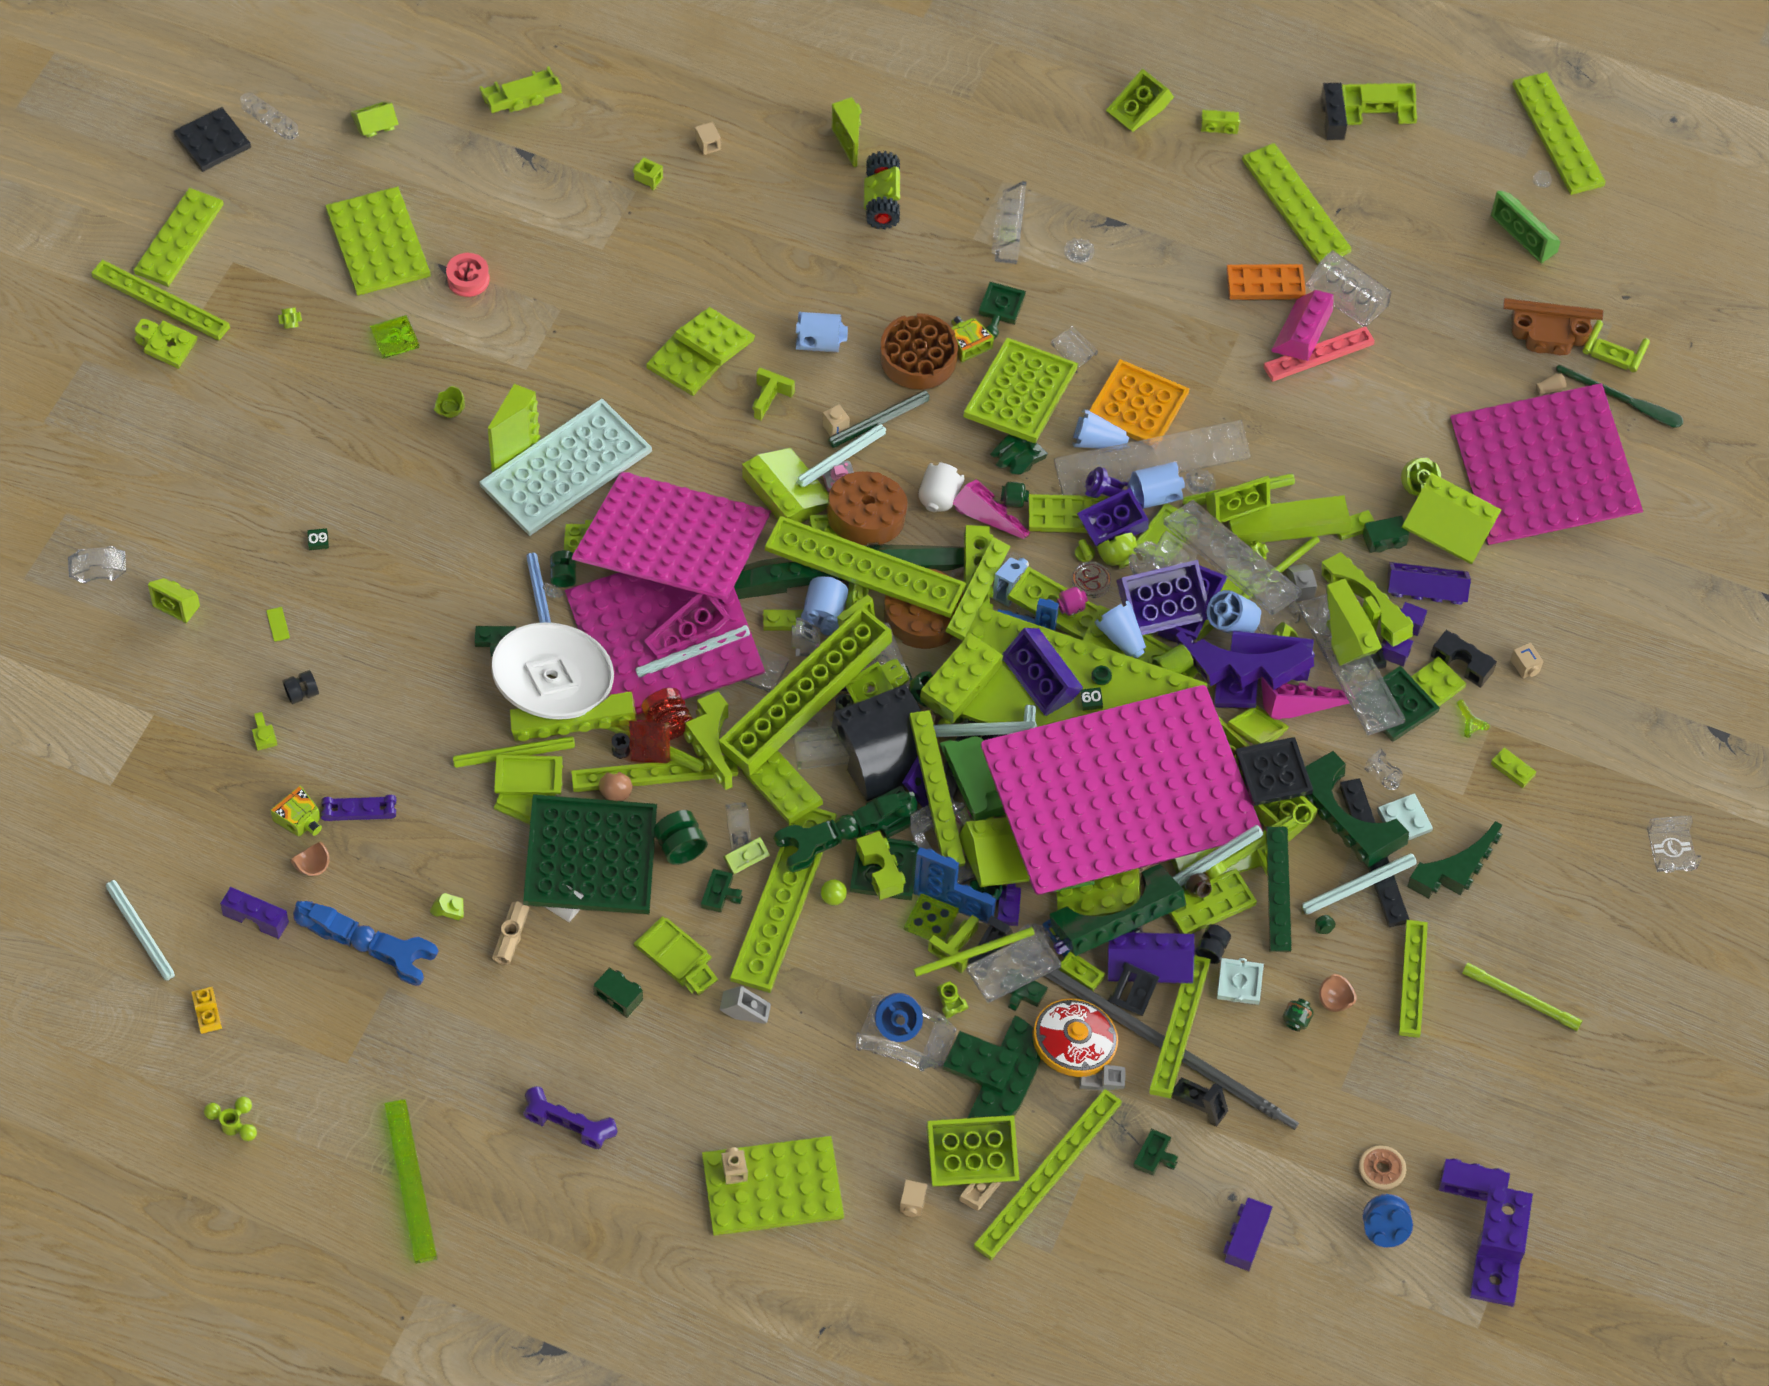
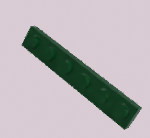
M1266 827L1270 952H1291L1288 827Z

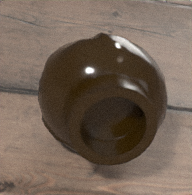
M1204 873L1193 874L1185 882L1186 891L1192 897L1204 898L1211 893L1210 878Z

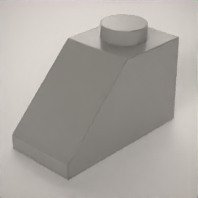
M1306 564L1289 566L1286 569L1294 601L1314 599L1317 584L1313 570Z
M743 986L723 991L720 1011L737 1020L765 1024L768 1022L771 1004Z

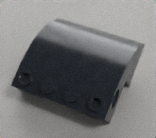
M905 684L833 712L831 727L850 756L847 771L866 801L882 796L901 785L904 787L902 782L918 757L909 715L910 713L921 712V709Z

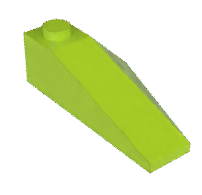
M1344 578L1326 585L1328 610L1330 612L1329 626L1332 636L1331 648L1338 665L1350 663L1380 650L1382 646L1377 634L1346 579Z

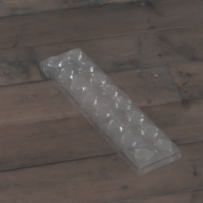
M1194 500L1164 518V525L1223 575L1227 576L1229 580L1272 616L1302 596V590Z
M1327 594L1299 603L1298 609L1367 736L1403 724L1405 717L1370 655L1341 666L1338 665L1331 648V632L1326 626L1327 621L1330 620Z

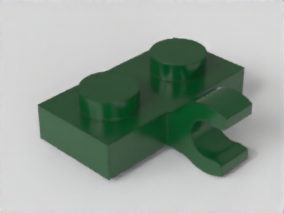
M476 626L475 647H490L491 657H493L499 642L507 634L515 630L516 626Z
M717 869L712 870L701 902V908L721 913L726 899L735 904H741L743 898L741 896L742 890L730 888L734 878L733 873Z
M1010 969L1001 983L1000 989L1012 994L1008 1008L1016 1011L1022 1000L1038 1007L1047 993L1048 987Z
M1151 1129L1133 1167L1152 1176L1160 1162L1167 1168L1174 1170L1178 1163V1156L1166 1152L1171 1142V1136Z

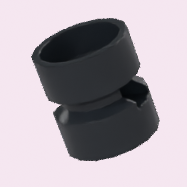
M310 670L299 673L297 678L291 676L282 680L285 692L292 705L303 701L305 696L311 698L319 695L316 681ZM302 682H303L304 687H305V689H306V690H303V691H302L301 686H300V684H299V683H302Z
M1207 925L1202 939L1195 950L1196 955L1210 959V964H1218L1225 952L1224 949L1227 948L1231 940V934L1219 925Z

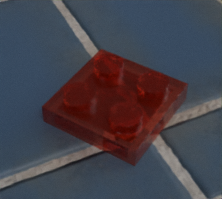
M630 720L631 761L664 764L671 762L669 722Z

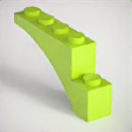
M717 691L697 700V718L685 723L684 737L687 743L692 744L698 757L701 756L706 769L712 771L715 781L727 790L733 787L732 773L722 756L719 739L725 719L729 718L728 703L720 692Z

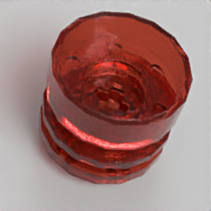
M670 687L658 690L649 695L641 705V711L649 723L654 737L659 741H669L680 737L685 732V723L693 720L677 688Z

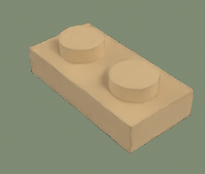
M1002 1182L970 1184L961 1194L960 1202L979 1211Z

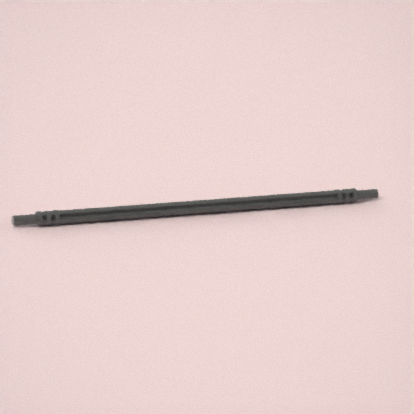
M1014 944L1010 945L1008 951L1024 960L1026 965L1080 999L1099 1007L1109 1017L1162 1049L1165 1039L1164 1035L1036 955L1028 954ZM1185 1049L1182 1058L1184 1064L1222 1086L1275 1121L1278 1119L1296 1130L1299 1122L1284 1114L1282 1109Z

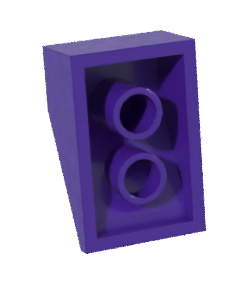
M1131 488L1077 513L1095 547L1107 540L1109 542L1114 540L1116 536L1126 533H1133L1135 536L1149 529L1148 518Z

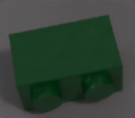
M1402 515L1364 524L1362 535L1369 553H1380L1387 549H1399L1407 546L1410 534L1409 531L1402 528L1405 522Z
M610 967L593 985L594 995L626 1018L643 1001L641 986L636 982H630L623 973L618 970L614 971Z

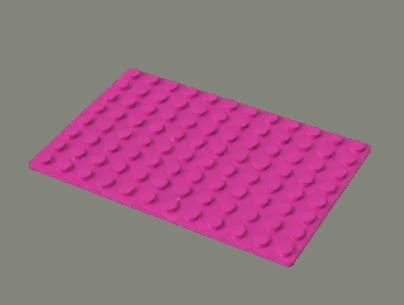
M1205 685L984 740L981 743L985 760L1032 887L1037 895L1223 846L1255 825H1258L1262 830Z

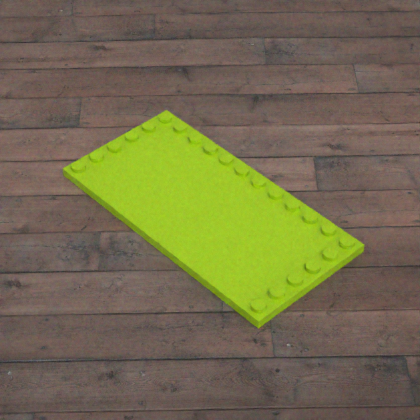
M980 606L966 637L971 633L1000 654H1003L1023 628H1039L1083 686V689L1101 687L1103 709L1083 711L1081 694L1079 692L1072 702L1045 716L1002 659L1001 668L959 717L978 723L1024 721L1025 706L1033 705L1036 707L1035 722L1037 727L1200 685L1207 687L1208 683ZM1103 665L1111 670L1112 679L1108 684L1097 685L1093 682L1092 671L1097 666Z

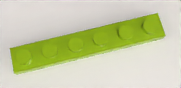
M994 537L992 538L945 632L962 641L964 640L995 579V574L1000 569L1011 546Z
M1406 921L1399 1036L1420 1038L1428 922Z

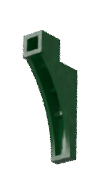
M1495 821L1477 842L1456 855L1431 863L1423 864L1419 862L1410 876L1407 887L1428 899L1433 892L1437 894L1441 885L1461 896L1465 889H1470L1474 881L1472 879L1474 874L1478 875L1484 865L1482 861L1489 859L1493 851L1492 845L1499 843L1503 835L1500 833L1502 824Z

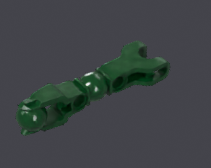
M906 791L879 797L872 803L852 811V815H841L835 822L832 819L810 828L790 825L777 831L773 839L778 847L794 846L798 849L786 861V866L790 872H798L810 867L817 854L841 844L842 840H853L859 833L863 835L880 829H888L904 818L910 817L917 809V800L913 792Z

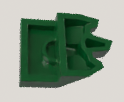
M1009 434L990 455L999 458L995 464L999 468L1009 467L1011 474L1021 475L1030 471L1033 464L1046 459L1048 453L1037 443H1032Z

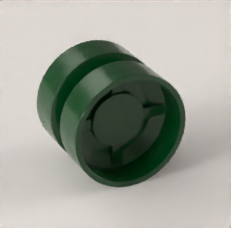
M679 810L668 814L658 821L653 829L667 861L673 865L684 864L694 860L706 850L708 845L702 830L699 829V824L694 814L689 810Z

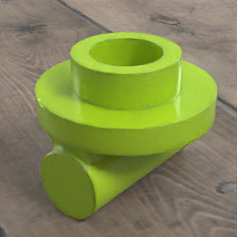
M1082 539L1078 542L1079 546L1075 550V556L1081 562H1089L1094 558L1095 550L1087 544L1085 539Z

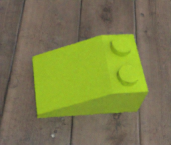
M1142 68L1106 111L1133 132L1162 112L1174 96L1167 87Z
M853 97L832 103L831 128L855 168L858 165L859 126H861L860 114L862 111L859 103H856Z

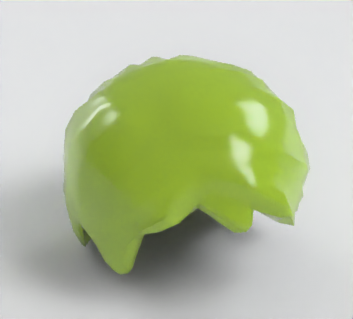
M450 386L445 391L439 392L433 410L447 418L457 417L465 409L463 393L455 386Z

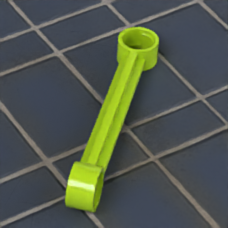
M1296 804L1288 816L1271 827H1288L1289 830L1297 824H1307L1313 818V810L1307 804ZM1300 806L1305 807L1309 812L1306 821L1300 822L1296 819L1295 812ZM1266 830L1263 831L1261 837L1206 870L1205 874L1212 880L1232 865L1266 844Z

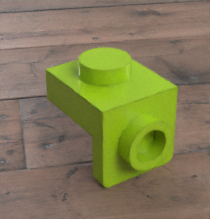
M704 963L690 975L687 974L685 976L687 982L684 984L691 993L696 992L699 996L716 983L718 978L708 965Z

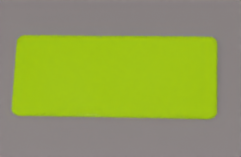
M278 607L267 610L274 641L289 639L290 635L283 608Z

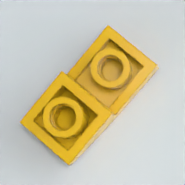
M213 987L192 991L201 1034L222 1029Z

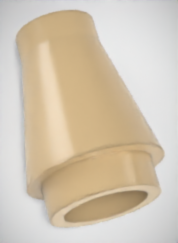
M1555 373L1544 381L1537 383L1536 387L1541 395L1544 393L1561 392L1567 388V384L1562 373Z

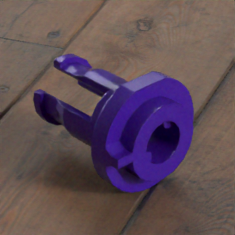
M1097 467L1087 476L1085 495L1092 498H1098L1101 494L1111 497L1124 491L1122 489L1125 486L1127 487L1129 483L1110 477L1105 468Z

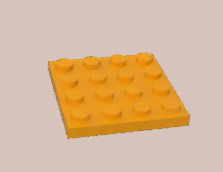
M1120 359L1089 411L1126 431V436L1157 449L1187 398L1190 388Z

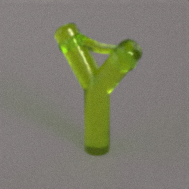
M1463 699L1456 703L1466 719L1464 730L1466 738H1470L1472 733L1478 730H1489L1490 724L1473 716ZM1473 724L1478 726V728L1472 730Z

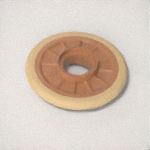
M1374 1146L1362 1154L1359 1160V1172L1368 1185L1376 1189L1388 1190L1395 1188L1403 1181L1406 1175V1164L1401 1154L1395 1149L1388 1146ZM1384 1163L1388 1166V1171L1381 1172L1377 1169L1376 1165Z

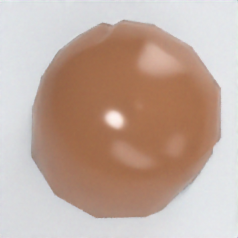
M608 772L600 779L598 787L606 800L624 801L631 795L633 785L630 778L621 772L611 774Z

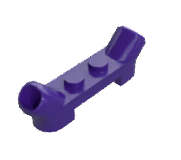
M531 1087L525 1093L528 1106L523 1115L533 1123L544 1126L546 1120L552 1121L581 1134L582 1144L594 1149H601L605 1140L617 1135V1127L614 1119L611 1117L593 1122L580 1113L574 1114L568 1111L562 1105H553L547 1102L542 1087Z

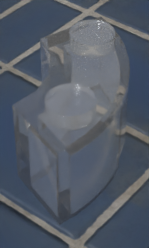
M113 546L77 550L76 553L68 557L69 578L85 584L96 579L114 581L126 572L125 551Z

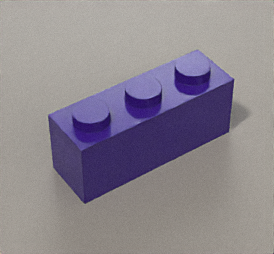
M1445 1159L1438 1191L1486 1201L1489 1185L1508 1188L1510 1173L1499 1168H1486L1477 1163H1464L1459 1159Z
M1249 1197L1245 1204L1241 1203L1237 1216L1240 1217L1239 1222L1233 1223L1230 1235H1233L1232 1241H1227L1223 1250V1254H1226L1225 1263L1250 1271L1273 1206Z

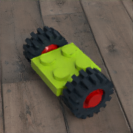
M877 151V154L872 153V156L869 155L866 160L867 178H864V209L866 210L868 225L871 224V227L876 226V229L882 227L883 230H886V227L891 229L892 225L895 227L900 222V205L897 204V201L900 200V159L897 158L896 154L893 155V152L887 154V151H884V153Z

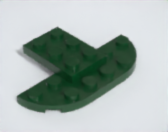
M1014 1016L1001 1046L959 1031L943 1065V1070L982 1085L968 1118L1015 1116L1022 1106L1041 1060L1034 1047L1033 1028L1022 1018Z

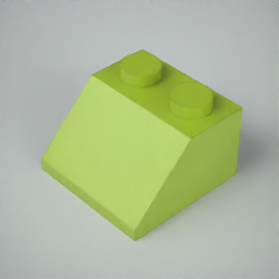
M388 101L350 112L359 133L366 135V137L377 135L376 131L384 130V132L395 129V125H399L393 103Z
M162 578L151 581L148 584L153 607L186 624L200 607L197 593L191 589L187 590L181 587L175 581Z

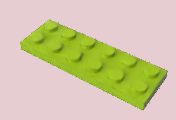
M189 188L135 267V275L169 287L224 205L223 200Z

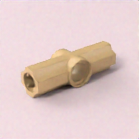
M516 901L511 903L506 920L501 925V934L492 959L498 964L506 965L511 963L516 946L521 940V932L529 912V906L523 905V902ZM510 931L515 932L512 935L507 934Z

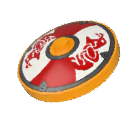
M1063 999L1049 1004L1040 1012L1033 1028V1043L1040 1058L1052 1069L1068 1076L1086 1077L1099 1073L1103 1070L1104 1065L1111 1063L1118 1046L1117 1031L1110 1017L1094 1004L1079 999Z

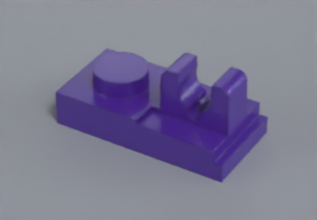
M1016 883L1002 886L1003 890L999 898L998 919L1009 926H1018L1021 888L1015 887Z

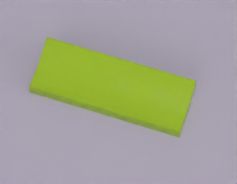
M1345 495L1271 504L1270 507L1228 520L1233 546L1247 545L1255 540H1258L1259 543L1347 533L1351 532L1352 522Z

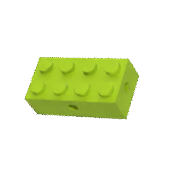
M970 633L921 689V702L953 724L1001 668L1003 655Z

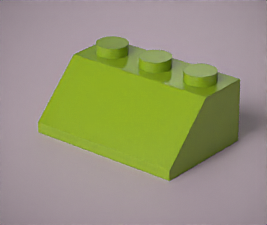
M1260 477L1206 495L1207 511L1215 523L1219 524L1270 507V477Z

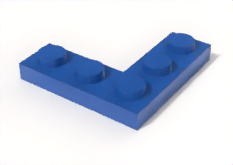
M1039 598L1036 619L1030 616L1018 615L1009 610L998 609V612L1056 631L1059 603L1050 599Z

